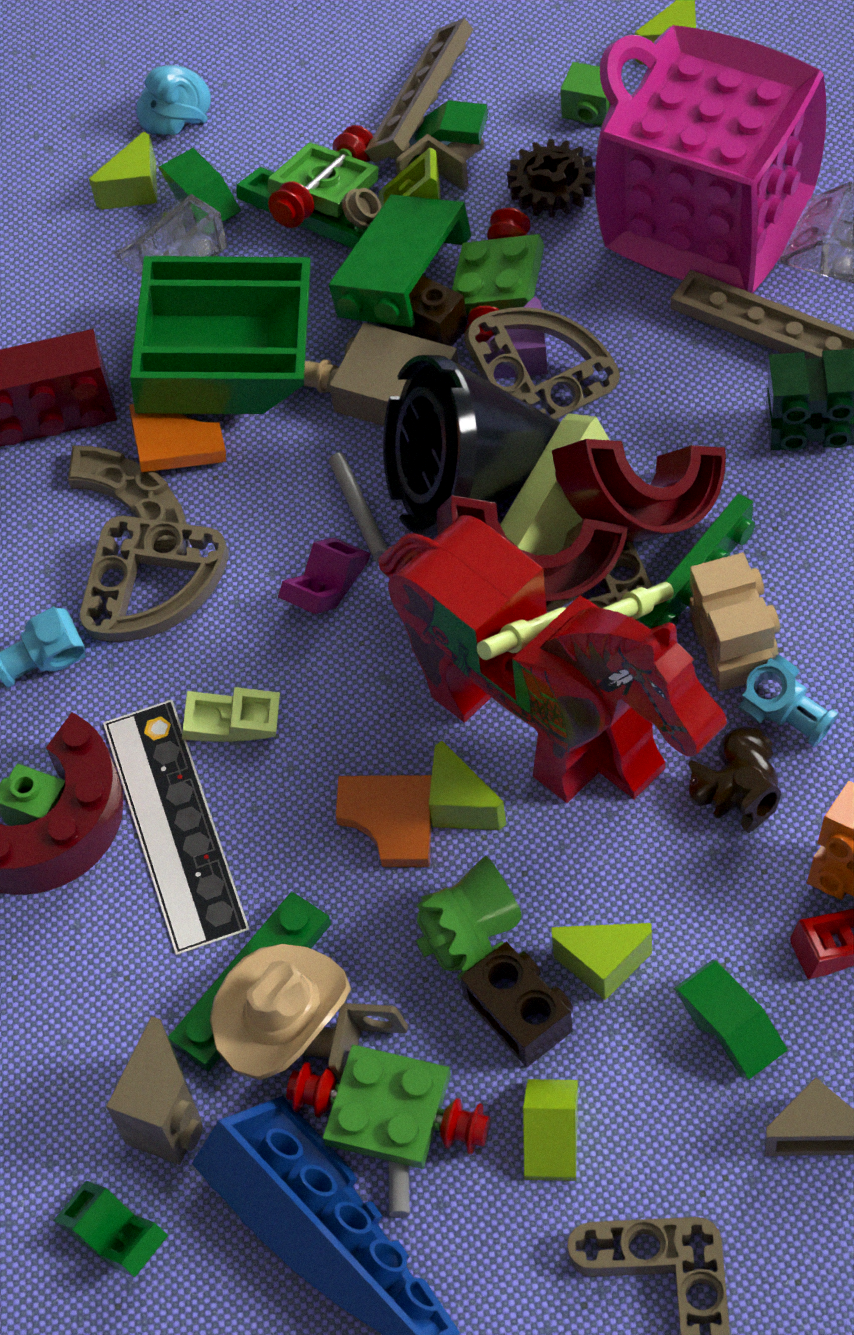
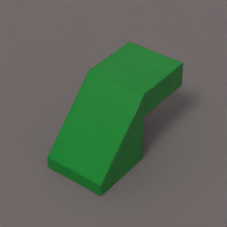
M446 101L423 117V124L415 130L409 140V148L427 134L444 145H448L449 142L480 145L488 118L487 104ZM419 155L414 156L411 160H416Z
M194 148L158 167L178 203L186 199L204 232L241 212L222 175Z
M712 959L674 987L697 1028L714 1034L740 1077L750 1080L788 1051L764 1009L716 960Z
M87 1180L53 1220L61 1229L110 1266L133 1277L137 1276L169 1236L155 1222L133 1214L107 1188Z

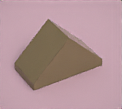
M815 1077L766 1127L765 1156L854 1155V1109Z

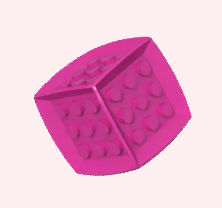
M672 25L654 43L639 35H628L616 40L606 48L600 62L601 85L607 100L611 104L599 135L595 170L597 214L605 247L636 263L683 280L691 269L753 293L770 273L791 241L816 187L826 134L824 74L821 70L797 58L758 43L691 27ZM637 59L648 68L641 83L634 93L630 95L623 85L621 71L626 61Z

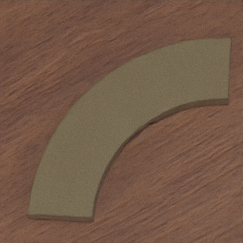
M72 446L68 475L71 489L92 490L113 497L128 507L139 518L187 524L181 504H179L177 498L170 490L168 483L157 472H141L140 465L135 461L125 458L121 452L93 446ZM171 535L161 536L155 541L153 549L159 553H167L175 547L177 539ZM186 539V547H190L188 539Z

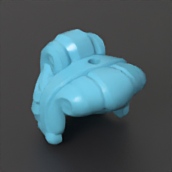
M166 65L157 67L148 74L144 82L146 87L137 101L136 109L140 126L145 131L151 134L176 135L181 131L185 123L198 124L200 122L204 124L207 122L206 112L211 104V94L209 87L197 73L186 67Z

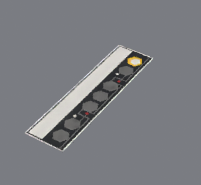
M173 700L103 722L176 955L250 930L187 742L182 739V727Z

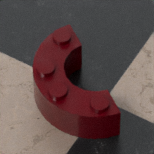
M584 439L552 450L556 480L577 514L582 519L586 518L628 526L625 542L630 543L642 542L680 532L700 522L715 504L721 491L725 474V447L691 445L657 456L656 473L650 485L634 473L626 459L622 441Z
M451 495L437 509L438 535L459 516L469 515L483 521L516 546L506 537L500 526L497 516V505L494 502ZM584 518L567 532L563 548L560 552L554 555H535L521 550L543 568L547 611L571 603L607 576L623 550L628 526Z
M71 712L46 747L57 775L65 780V789L58 804L44 817L29 824L15 826L0 824V893L11 895L37 894L72 882L87 872L102 858L118 832L123 814V791L118 773L100 734L90 723Z

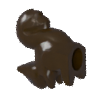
M740 727L729 731L723 736L718 749L719 756L726 767L718 772L694 760L688 763L692 772L689 785V796L692 803L697 806L712 803L716 807L713 813L715 818L722 817L734 807L743 814L741 825L747 833L752 832L776 812L781 798L777 774L774 767L767 761L774 753L771 749L772 742L765 736V733L752 727Z

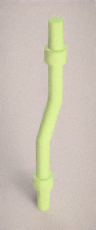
M662 582L648 589L643 587L636 588L625 593L620 601L606 606L604 609L638 619L649 614L654 606L671 599L674 595V590L668 582ZM566 608L555 609L529 621L521 619L505 625L499 634L484 639L477 644L479 656L484 660H489L507 651L510 653L520 652Z

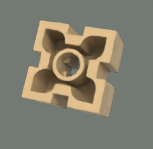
M742 552L690 567V589L693 597L690 598V620L701 647L704 646L707 654V663L719 691L747 684L751 671L760 665L766 664L770 658L773 659L779 654L775 633L780 632V622L776 609L773 605L766 606L763 597H759L764 594L761 574L758 568H750L746 556Z

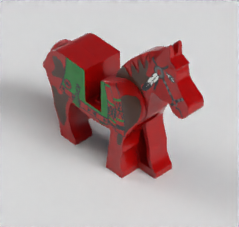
M459 516L433 540L420 534L408 533L402 536L396 544L388 548L379 557L380 570L390 578L388 590L391 601L406 628L412 650L425 674L431 697L464 723L490 698H493L511 713L535 728L538 732L532 776L566 803L598 773L632 799H635L665 770V760L661 756L653 738L652 723L675 750L688 757L697 755L727 725L724 711L697 679L692 664L694 659L680 644H677V630L673 623L668 622L650 629L625 614L599 608L581 595L520 652L510 653L507 651L489 660L482 659L477 652V644L480 641L499 634L502 627L521 619L529 621L548 612L546 608L543 568L489 525L473 516Z

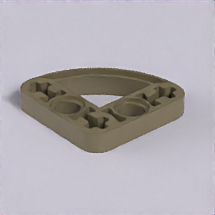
M530 307L501 309L478 317L468 326L465 332L464 341L466 348L483 379L531 406L537 404L541 399L544 408L540 411L545 414L547 411L550 417L555 420L604 397L615 389L619 382L620 373L618 366L604 345L577 322L552 311ZM479 327H482L485 332L493 331L495 337L490 341L494 353H497L501 348L505 352V354L497 356L489 364L485 360V358L492 354L486 342L478 343L475 338L480 333ZM529 329L552 335L574 348L586 361L534 386L506 330ZM507 364L513 368L516 380L512 386L505 387L496 382L493 374L497 365ZM593 367H595L597 372L604 370L607 373L608 377L603 381L604 387L599 382H595L582 390L579 382L587 379L594 373ZM564 384L571 390L572 402L569 406L562 407L553 402L551 389L554 385Z
M116 516L105 523L101 531L80 609V620L87 634L99 641H133L154 636L184 621L208 599L224 573L229 558V550L223 535L218 530L210 527L132 516ZM124 531H128L132 539H124L120 552L123 558L117 556L119 547L114 537H121ZM171 535L177 539L175 547L167 553H159L153 549L155 541L161 536ZM186 539L189 540L191 547H186ZM208 543H213L216 551H210L207 557H202L199 549H206ZM139 563L196 571L191 580L169 600L147 611L126 616ZM120 569L124 572V577L118 585L106 587L101 584V578L106 571ZM102 597L107 599L106 610L111 619H103L101 626H97L93 617H100L103 612L104 603L101 599Z

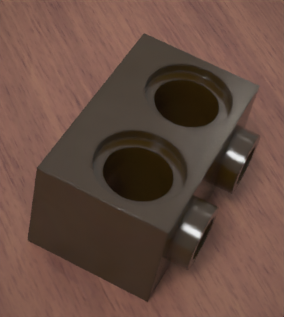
M421 276L409 294L415 319L414 325L406 327L378 323L390 330L453 346L465 332L467 326L464 295Z
M506 941L460 976L463 998L527 1068L573 1032L571 1017L573 1006L559 987L553 986L549 988L539 977L541 972L537 964L526 952L522 951L518 954ZM500 979H511L516 982L508 989H498L493 986ZM534 1013H541L548 1017L544 1023L532 1025L524 1021L529 1015Z

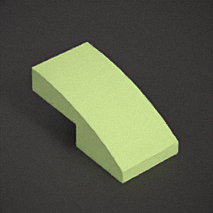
M234 687L233 696L187 691L182 739L235 742L276 737L280 692Z

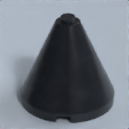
M418 355L413 357L402 367L397 375L399 380H406L401 396H389L383 432L384 470L390 499L402 500L407 514H400V521L412 533L438 535L437 509L451 495L494 502L497 505L519 493L560 422L447 357L441 355Z

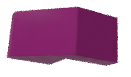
M335 537L313 542L304 575L283 580L278 598L314 614L335 609L368 563L371 553Z

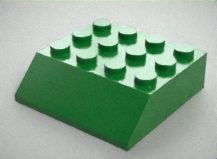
M144 256L130 374L135 413L264 414L304 386L311 257Z

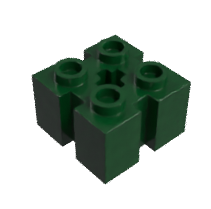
M854 349L822 351V358L805 359L804 352L769 354L767 376L769 388H767L766 415L770 450L797 451L806 448L807 442L822 441L823 447L832 448L854 445Z

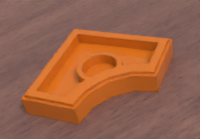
M129 404L130 419L141 472L226 462V449L219 422H201L187 418L183 414L135 413L134 404Z
M432 775L338 776L337 825L356 828L369 836L379 850L382 867H430L432 821L429 809V796Z

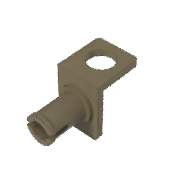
M427 134L396 158L397 175L408 166L414 156H420L428 148H432L436 151L439 174L464 190L468 187L466 161L484 148L483 138L481 139L480 145L457 142L444 145Z
M344 1003L340 1007L337 1024L334 1027H324L301 1056L329 1058V1068L340 1082L352 1044L358 1045L361 1031L407 1033L408 1024L395 1006ZM367 1016H379L389 1021H378Z

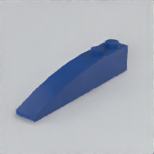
M283 1096L218 1120L191 1164L205 1178L208 1185L234 1210L243 1224L250 1228L295 1273L336 1305L383 1335H460V1331L426 1280L413 1277L406 1267L407 1259L410 1256L399 1240L389 1241L378 1225L383 1216L373 1201L363 1202L353 1186L358 1179L351 1168L330 1146L324 1144L323 1138L299 1113L293 1111V1106Z

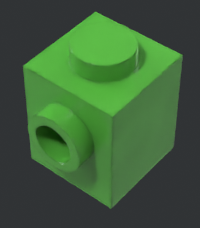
M572 62L560 89L562 118L602 126L611 104L607 100L601 85L600 67Z
M17 763L10 776L4 778L0 783V814L5 824L10 826L24 825L44 817L58 804L65 789V780Z

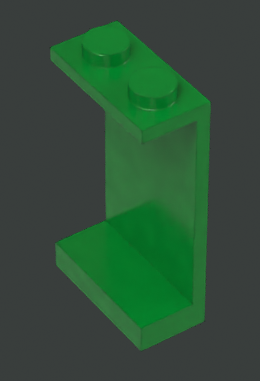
M391 194L328 284L337 318L412 327L415 319L409 294L443 243L462 245L468 242L472 236L465 202Z

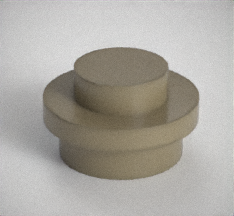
M367 188L352 189L344 195L342 207L349 222L358 228L367 229L380 211L381 203L374 192Z

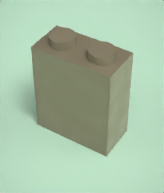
M363 322L356 337L349 339L345 348L344 359L339 368H334L328 379L327 390L331 393L334 412L384 426L389 396H401L406 380H399L397 377L402 367L410 359L418 355H441L459 364L457 348Z

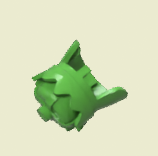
M484 856L456 885L421 896L422 901L417 904L419 911L416 915V922L423 936L415 940L423 957L425 958L433 954L442 969L446 971L462 970L457 975L459 981L460 976L504 943L501 941L491 946L488 937L514 928L520 922L522 914L507 883L487 856Z

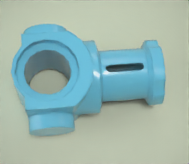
M53 606L27 622L25 631L21 632L22 640L0 651V679L7 688L15 685V679L37 667L43 672L46 670H63L86 657L85 646L67 609L55 608Z
M776 655L774 659L770 658L766 664L760 665L750 672L747 679V689L743 693V700L737 708L758 724H761L764 719L766 721H773L779 726L787 722L809 738L808 743L811 746L816 747L832 728L839 713L834 709L827 711L806 696L808 688L795 680V677L800 672L799 669L784 657ZM765 680H774L782 687L780 694L773 699H763L756 694L755 690Z

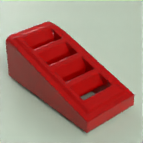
M854 909L798 921L791 935L790 942L808 979L826 976L854 966V934L851 928H854ZM833 934H837L842 946H836L832 937Z

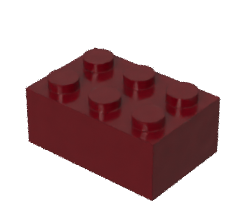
M94 329L0 349V447L117 421L111 384Z

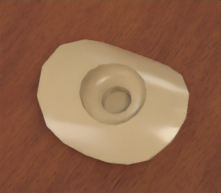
M278 944L259 948L247 955L227 974L214 997L210 1024L217 1052L235 1073L257 1080H263L285 1071L303 1054L344 1004L351 990L345 971L330 957L309 947Z

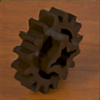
M549 139L546 147H541L540 144L534 142L532 143L533 151L528 152L521 149L519 150V160L511 159L510 171L507 172L511 199L519 200V208L521 210L532 206L534 216H538L542 210H547L550 218L555 217L556 210L560 209L566 215L571 214V205L574 204L582 208L584 206V197H592L595 168L592 166V157L583 156V148L581 146L570 150L569 141L565 140L561 146H555L553 139Z

